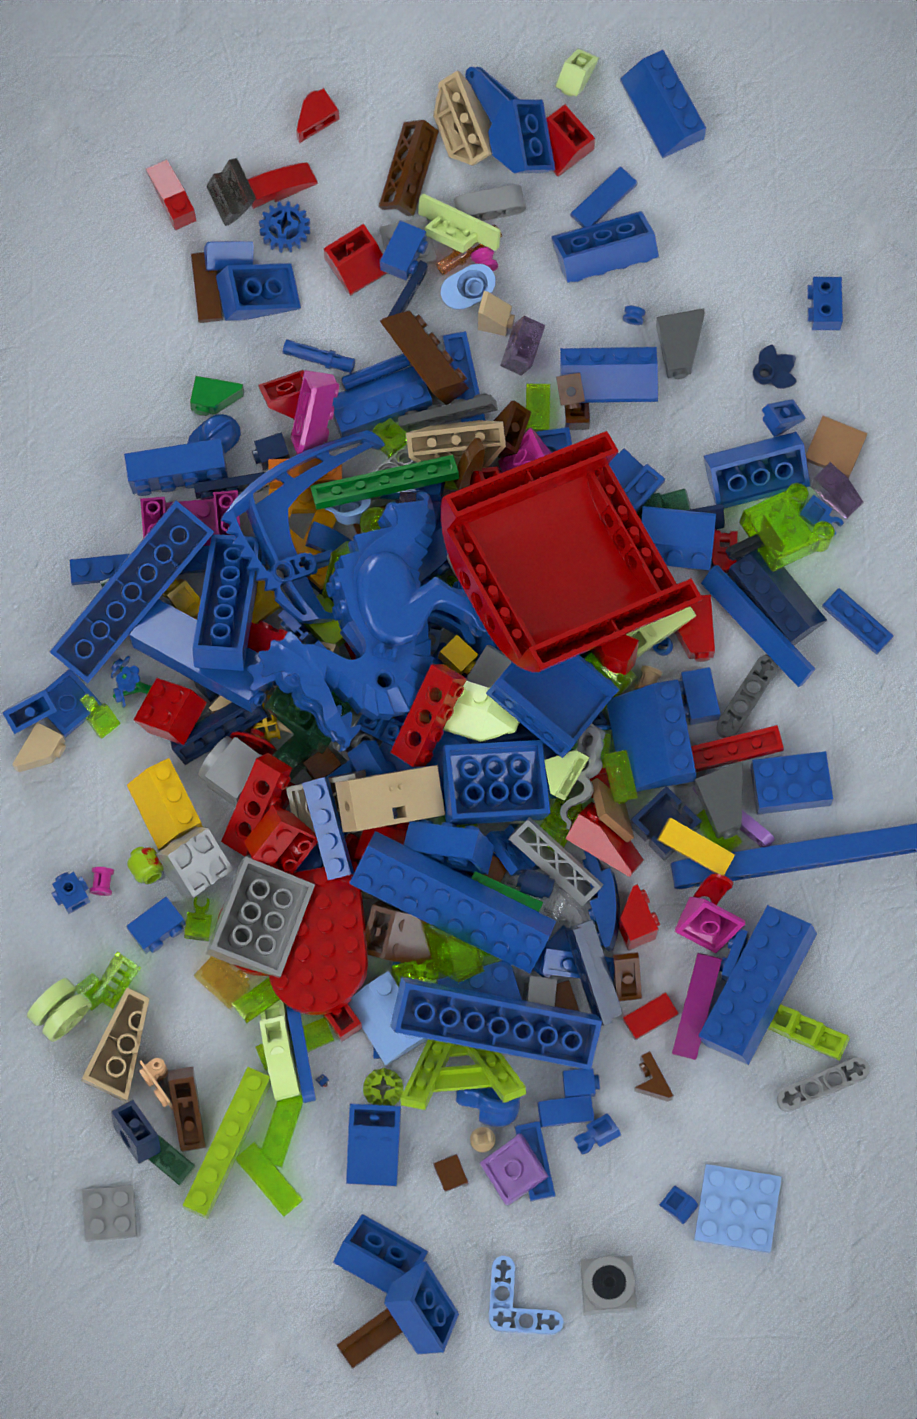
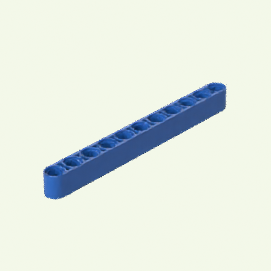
M917 823L731 852L735 856L724 876L732 881L917 853ZM691 859L679 860L670 864L675 889L699 887L709 875L715 874Z

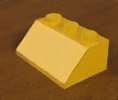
M170 758L148 767L127 784L158 850L166 848L173 840L184 836L194 828L203 827Z

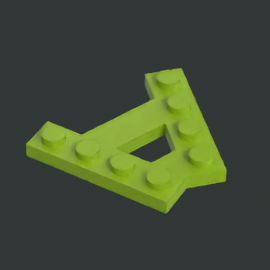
M428 1039L401 1096V1105L426 1110L434 1092L492 1087L502 1102L506 1103L525 1095L526 1086L502 1053ZM469 1055L475 1065L445 1067L449 1058Z

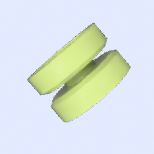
M63 978L53 984L36 1000L27 1013V1018L35 1026L44 1025L42 1033L51 1042L59 1040L72 1030L87 1014L92 1004L83 994L75 995L76 987L68 978Z

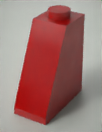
M701 595L703 600L691 606L697 616L674 632L688 658L695 659L697 662L708 661L710 658H714L715 654L711 595Z

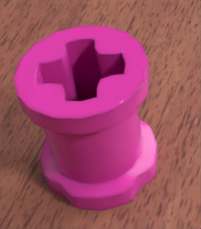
M93 867V887L90 888L89 892L99 896H111L110 883L111 875H114V869Z

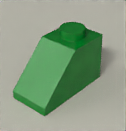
M195 376L190 399L191 410L201 416L216 415L244 396L243 384Z

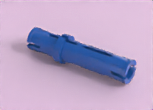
M286 339L282 354L324 365L326 369L334 368L350 374L353 372L356 360L336 354V351L321 350Z

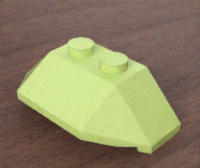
M466 681L464 691L454 705L453 715L447 720L443 730L482 742L506 733H514L520 722L486 694L490 688Z

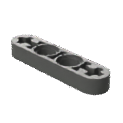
M768 655L761 656L756 661L719 718L716 731L721 738L737 735L775 676L778 665ZM769 662L772 671L767 670L762 679L759 676L763 667L761 663L765 665ZM751 681L759 683L760 691L751 693L747 690L746 685ZM738 701H743L747 704L748 709L744 713H738L734 710V704ZM732 715L735 718L731 727L733 731L728 730L724 732L722 723L728 724Z

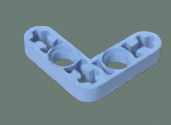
M507 1256L496 1258L492 1265L490 1326L499 1332L544 1335L559 1333L563 1327V1318L558 1312L553 1310L513 1308L515 1264ZM501 1261H506V1265L511 1267V1270L506 1271L505 1280L511 1279L510 1284L503 1281L495 1283V1278L500 1279L501 1272L496 1269V1266H500ZM503 1286L509 1290L510 1295L505 1301L496 1299L494 1293L498 1287ZM501 1312L505 1318H512L511 1313H517L515 1316L516 1328H510L511 1322H503V1326L499 1327L498 1323L493 1321V1317H497L498 1313ZM529 1314L532 1316L534 1323L530 1328H522L518 1320L521 1315ZM536 1314L542 1315L541 1320H549L550 1316H555L554 1319L559 1321V1325H555L554 1330H550L549 1325L541 1324V1330L536 1329L538 1323Z

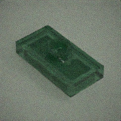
M159 1136L161 1152L147 1160L180 1186L196 1166Z

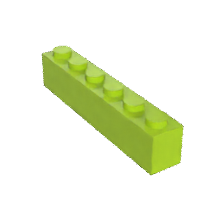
M247 1067L182 1205L185 1210L208 1220L271 1085L270 1076Z

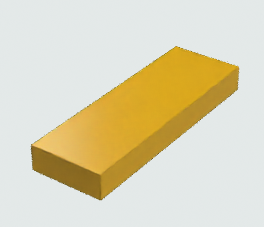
M672 818L668 819L657 839L715 874L723 876L735 854Z

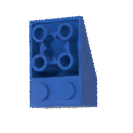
M350 1104L346 1184L397 1187L401 1106Z

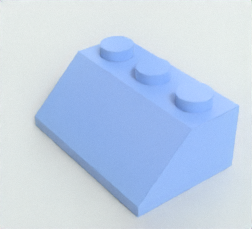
M389 971L365 985L350 998L351 1001L348 1003L361 1022L362 1029L385 1066L428 1040L426 1038L395 1033L390 1025L399 987Z

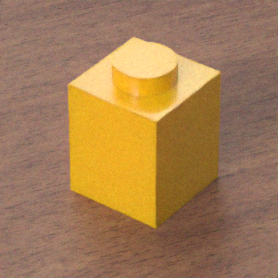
M458 635L438 655V658L446 666L460 675L464 672L468 675L476 664L475 661L478 657V654Z

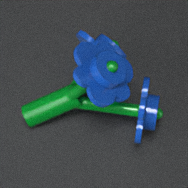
M127 656L124 660L119 658L113 662L111 667L113 671L111 678L113 679L116 676L117 688L113 689V698H115L116 703L121 702L122 708L126 706L124 696L139 692L148 694L152 687L140 682L139 668L137 666H126L131 658L130 656Z

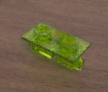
M627 750L603 754L614 803L623 804L628 802V800L637 799L638 795Z

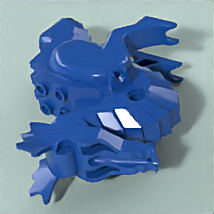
M426 492L417 493L416 501L387 503L383 514L378 520L381 529L354 535L353 541L348 543L350 553L339 557V561H336L334 564L335 571L329 578V582L326 583L327 594L329 597H333V617L335 621L339 622L340 634L355 653L356 660L345 659L328 650L319 640L315 644H302L292 632H288L283 640H272L268 651H259L258 657L261 661L257 664L249 665L247 671L253 676V683L250 686L251 691H256L260 687L276 681L280 690L284 693L292 694L296 707L308 711L315 716L320 731L325 736L330 737L332 742H337L340 745L339 752L345 751L350 746L351 740L360 730V725L351 727L352 712L341 716L342 706L335 705L331 692H334L344 703L348 702L357 714L362 713L372 721L375 719L389 721L392 717L405 716L410 711L409 708L413 705L434 657L430 656L431 639L428 638L427 621L438 624L455 636L458 635L469 646L476 644L474 636L482 637V632H487L459 581H456L450 587L441 579L434 577L427 584L420 585L418 580L420 572L417 570L423 564L421 560L428 552L427 548L433 541L431 536L436 527L435 510L431 498Z

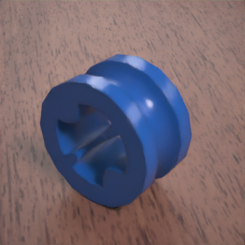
M626 306L624 309L626 314L623 315L622 320L628 324L642 325L644 322L642 317L645 316L646 311L638 306Z

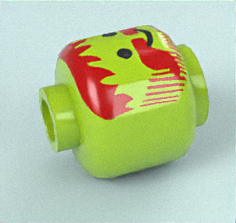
M140 846L130 853L131 857L127 861V866L135 880L139 883L149 885L159 880L162 876L163 865L158 859L154 848H143Z

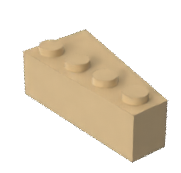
M128 987L126 988L82 1077V1082L127 1103L150 998Z

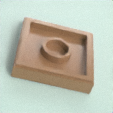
M822 416L807 451L806 460L849 478L868 433Z
M598 778L594 779L591 782L594 788L593 798L598 818L624 841L632 840L634 835L625 801Z

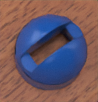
M667 637L662 642L654 645L653 650L658 655L667 656L673 650V642ZM659 646H663V647H667V648H666V649H660V648H658V647H659Z

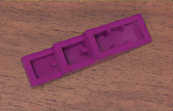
M697 953L672 1050L674 1055L693 1060L697 1059L701 1039L698 1035L707 1020L722 961L721 958Z

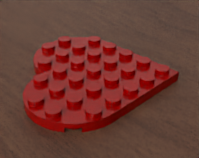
M357 861L351 862L354 873L359 865ZM325 867L292 874L295 877L315 884L281 977L234 965L242 972L250 975L269 976L271 986L282 1002L293 1010L308 1015L331 1013L351 1001L350 998L364 984L368 971L362 890L349 884L354 874L328 880Z

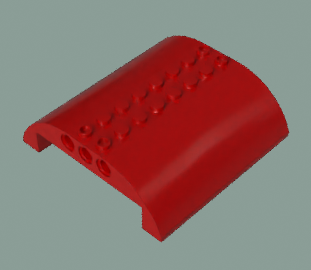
M608 431L445 495L442 498V533L455 574L497 647L508 659L524 670L531 672L543 671L703 600L692 578L679 584L676 583L609 466V463L619 451Z

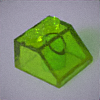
M429 923L424 924L436 971L458 983L484 972L482 964L484 957L479 948Z

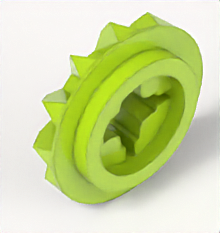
M386 1068L373 1070L364 1081L363 1093L371 1105L394 1106L399 1102L403 1094V1082L393 1070ZM383 1078H385L387 1086L394 1088L386 1090L384 1099H382L380 1090L372 1088L380 1086Z

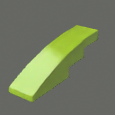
M780 1004L768 1027L769 1030L839 1061L850 1040L848 1035L828 1028L824 1023L801 1015L799 1011Z

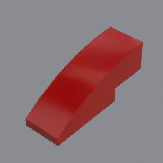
M308 162L274 169L242 181L243 190L253 209L272 200L275 203L318 184Z

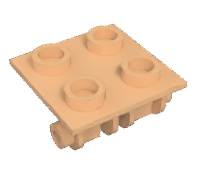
M154 1058L145 1065L142 1061H139L142 1066L139 1072L149 1087L155 1085L157 1089L153 1092L163 1107L169 1105L171 1110H173L170 1100L158 1085V1082L168 1075V1069L161 1058Z

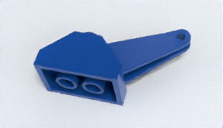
M469 67L465 73L466 80L471 84L473 91L492 123L488 131L492 156L514 174L546 173L555 170L543 99H519L482 67Z

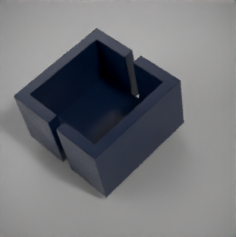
M667 786L630 821L632 829L644 841L650 839L649 846L664 861L675 852L674 849L657 840L669 818L676 820L695 832L701 825V820L686 805L682 808L681 814L678 812L681 809L682 801Z

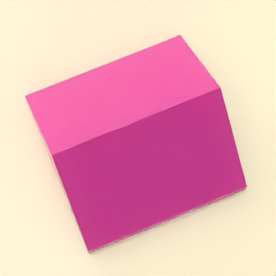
M689 897L676 925L675 932L717 953L745 925V920L706 899Z

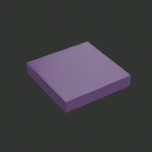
M518 1134L480 1162L501 1199L508 1206L549 1177L522 1134Z

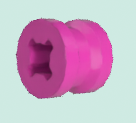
M484 247L471 253V260L475 264L486 265L492 271L498 268V263L493 258V249Z

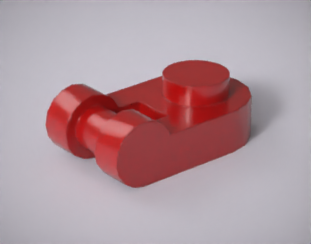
M715 530L712 566L718 565L725 573L729 572L730 566L736 560L728 559L726 554L728 547H720V542L729 543V547L736 544L738 531L721 533V530Z

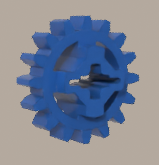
M279 201L277 208L270 205V212H263L264 220H259V226L261 227L259 229L260 236H264L263 243L268 244L271 242L270 249L274 250L277 246L280 253L284 251V248H288V251L291 253L293 246L300 249V241L307 242L305 234L311 233L310 227H308L310 225V218H305L307 216L306 211L302 210L299 212V204L291 207L290 201H287L286 206H282ZM287 221L288 226H286V229H284V233H282V228L284 227Z

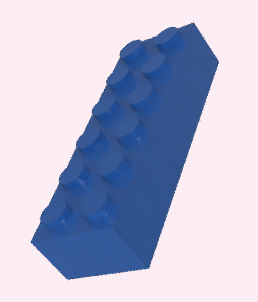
M212 534L192 647L195 668L244 671L258 581H255L256 571L247 569L249 560L239 558L242 549L232 545L236 536ZM244 536L261 562L262 550L256 537Z
M767 905L698 1035L705 1046L747 1065L750 1064L817 936V932L811 923Z

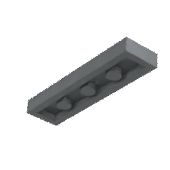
M483 393L475 395L474 399H457L445 406L432 405L425 411H408L404 416L398 417L399 426L407 433L428 426L497 411L498 408L496 400L492 395Z

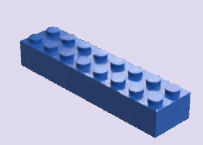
M175 500L49 652L88 684L212 536L214 531Z
M376 831L349 883L529 974L534 968L556 923L555 920Z
M401 977L390 1026L395 1033L591 1070L602 1020L595 1014Z

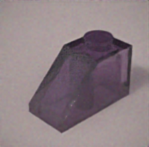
M831 462L814 477L811 488L846 520L863 504V500L848 477Z

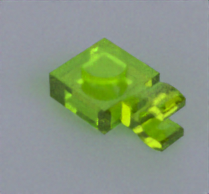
M88 694L80 699L83 706L91 713L85 719L99 738L103 739L121 724L107 704L103 703L99 706L93 696L90 697Z

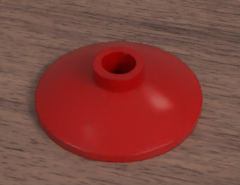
M251 729L250 733L233 732L230 735L231 739H234V737L238 738L259 755L269 753L275 756L277 753V749L264 738L265 734L259 730Z

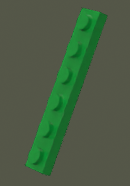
M449 455L312 485L310 488L315 508L319 510L459 479V472L454 456Z

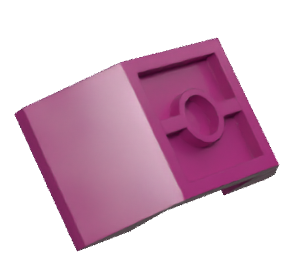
M238 490L213 492V499L178 501L213 530V534L231 535L226 533L229 524L221 521V518L232 502L238 497ZM165 497L140 499L143 538L173 502L166 503ZM238 516L236 519L241 529L240 516ZM211 537L203 546H210Z

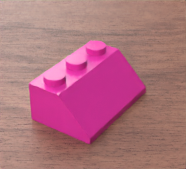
M308 370L304 372L290 436L297 455L328 441V421L332 420L334 415L332 403L339 393V383L336 382L333 374Z

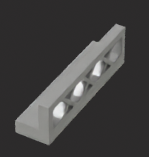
M530 817L523 824H520L509 837L513 844L546 874L555 879V882L581 906L603 886L595 876ZM528 826L536 833V837L526 829ZM546 846H550L551 848H553L555 850V854L551 852ZM565 863H569L573 867V871ZM583 880L589 881L594 887L591 889Z

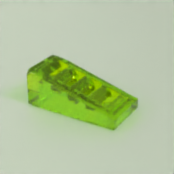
M117 951L92 996L113 1009L141 967ZM122 964L128 967L126 971L120 968ZM116 972L123 976L121 980L114 976ZM112 981L118 986L114 989L108 983ZM104 989H106L107 991L111 992L113 996L109 998L102 992L104 991Z

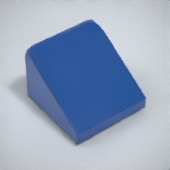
M674 1185L659 1206L680 1223L684 1224L697 1209L698 1203L693 1197Z

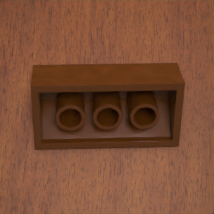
M409 310L380 320L431 392L445 405H449L469 389L464 382L467 380V377L459 367L455 370L451 363L454 360L446 350L443 352L440 350L438 345L441 342L433 332L429 334L426 331L425 327L428 325L420 314L415 316Z

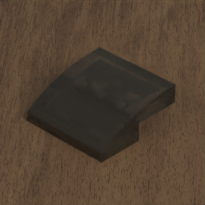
M237 158L228 160L222 172L213 174L206 185L225 226L236 221L256 199Z

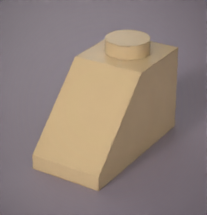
M484 291L478 311V330L506 336L507 330L513 328L515 315L511 314L512 306L490 292Z
M37 722L12 764L14 769L22 772L53 763L56 757H61L66 748L63 735Z

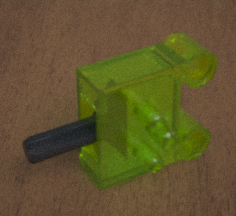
M794 483L786 491L743 511L739 523L749 538L728 547L726 554L728 559L734 561L758 550L771 571L774 572L814 552L826 551L833 539L835 529L830 523L820 521L815 524L811 532L799 514L809 496L808 489L800 483Z

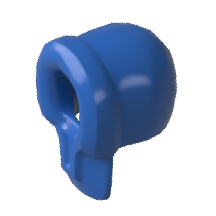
M492 1087L456 1091V1102L462 1106L479 1109V1122L488 1126H508L516 1120L520 1110V1097L503 1103Z

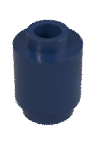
M527 868L525 873L520 872L517 886L521 887L520 892L540 899L544 897L550 899L555 879L550 878L548 874Z

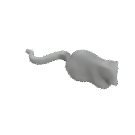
M592 723L578 739L577 751L590 757L577 779L583 783L584 791L582 794L566 801L560 810V816L567 823L566 829L568 830L571 829L573 824L567 816L568 810L575 805L585 802L592 796L594 788L589 779L596 776L603 766L601 752L606 732Z

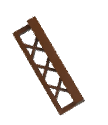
M417 120L403 123L378 206L382 210L397 209L406 216H414L439 130L427 121ZM410 129H414V133L408 138ZM408 149L407 155L402 159L403 153ZM402 170L401 176L395 181L397 174ZM396 192L394 200L389 202L390 196Z
M385 1309L338 1343L337 1348L351 1368L354 1369L401 1335L403 1331L390 1311Z

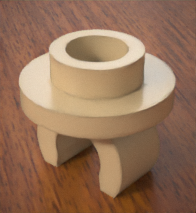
M487 1127L475 1129L470 1137L471 1146L474 1150L481 1153L490 1151L495 1145L493 1131Z

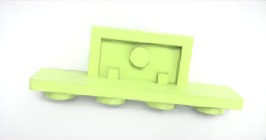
M422 194L419 197V215L426 216L427 219L432 221L425 227L426 236L461 253L466 252L476 242L495 251L500 247V229L428 195Z

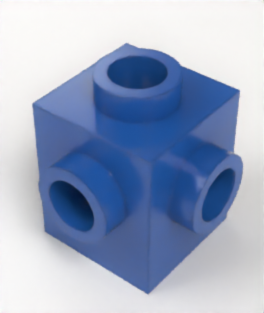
M65 872L55 879L56 882L52 883L55 889L51 893L58 906L64 905L68 914L90 903L85 892L89 888L82 876L77 878L74 872L70 874Z

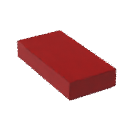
M665 992L623 1017V1021L634 1039L637 1040L678 1016L679 1013Z

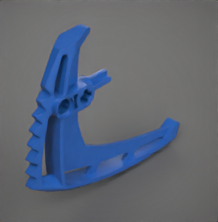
M369 430L324 443L287 459L268 470L252 482L232 502L221 518V521L229 524L226 533L236 536L232 545L242 549L239 558L248 559L247 569L256 571L255 581H265V591H274L275 601L300 623L316 624L335 620L333 613L323 609L307 576L316 574L320 568L335 564L337 555L335 552L333 553L332 549L315 555L311 553L297 555L289 529L288 508L303 491L331 470L370 448L380 450L385 445L384 442ZM357 443L362 444L335 456L329 454V452ZM314 458L322 461V463L305 471L296 478L287 474L290 470ZM275 479L283 483L281 487L255 504L253 494ZM245 511L257 542L270 567L268 571L250 547L236 518ZM276 570H280L283 573L284 578H280L277 575ZM280 587H282V589L284 590V592L286 593V595L288 596V598L290 599V601L287 599V597H286L285 594L282 592V590H281Z

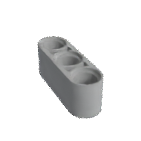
M516 184L465 193L454 198L457 210L481 221L517 215L526 210L522 188Z

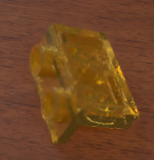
M210 956L193 976L231 1011L251 989L249 983H247L250 979L241 970L235 972L229 966L230 963Z

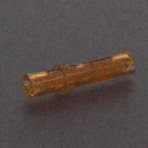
M479 244L474 248L470 247L464 255L453 262L451 260L462 253L452 249L451 254L435 263L436 267L444 276L458 265L463 266L466 264V260L470 258L471 253L486 246Z

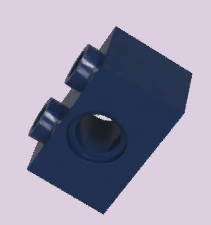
M134 1100L111 1111L115 1131L138 1164L161 1152L158 1134Z

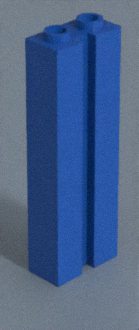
M158 599L129 634L133 648L253 713L257 706H261L266 698V690L270 691L277 684L274 681L260 687L256 691L250 690L253 676L247 671L249 665L257 664L261 661L258 653L247 647L244 671L195 668L192 647L197 620Z

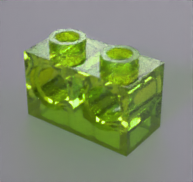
M568 796L565 801L557 797L550 808V814L540 825L563 848L568 842L565 838L570 830L566 829L567 823L561 818L560 810L562 805L571 799ZM581 803L568 810L567 816L573 824L579 813L583 810ZM546 846L549 850L555 852L553 848Z

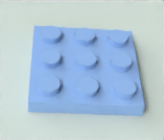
M706 1164L694 1241L770 1253L781 1176Z

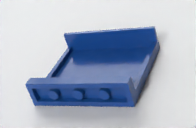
M577 655L540 672L524 670L511 662L486 694L563 758L620 689L610 679L598 672L590 662Z

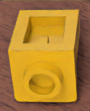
M175 579L162 594L165 598H168L176 609L187 615L200 606L201 599L184 579Z

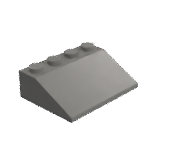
M245 856L239 863L205 954L230 964L280 978L315 884Z

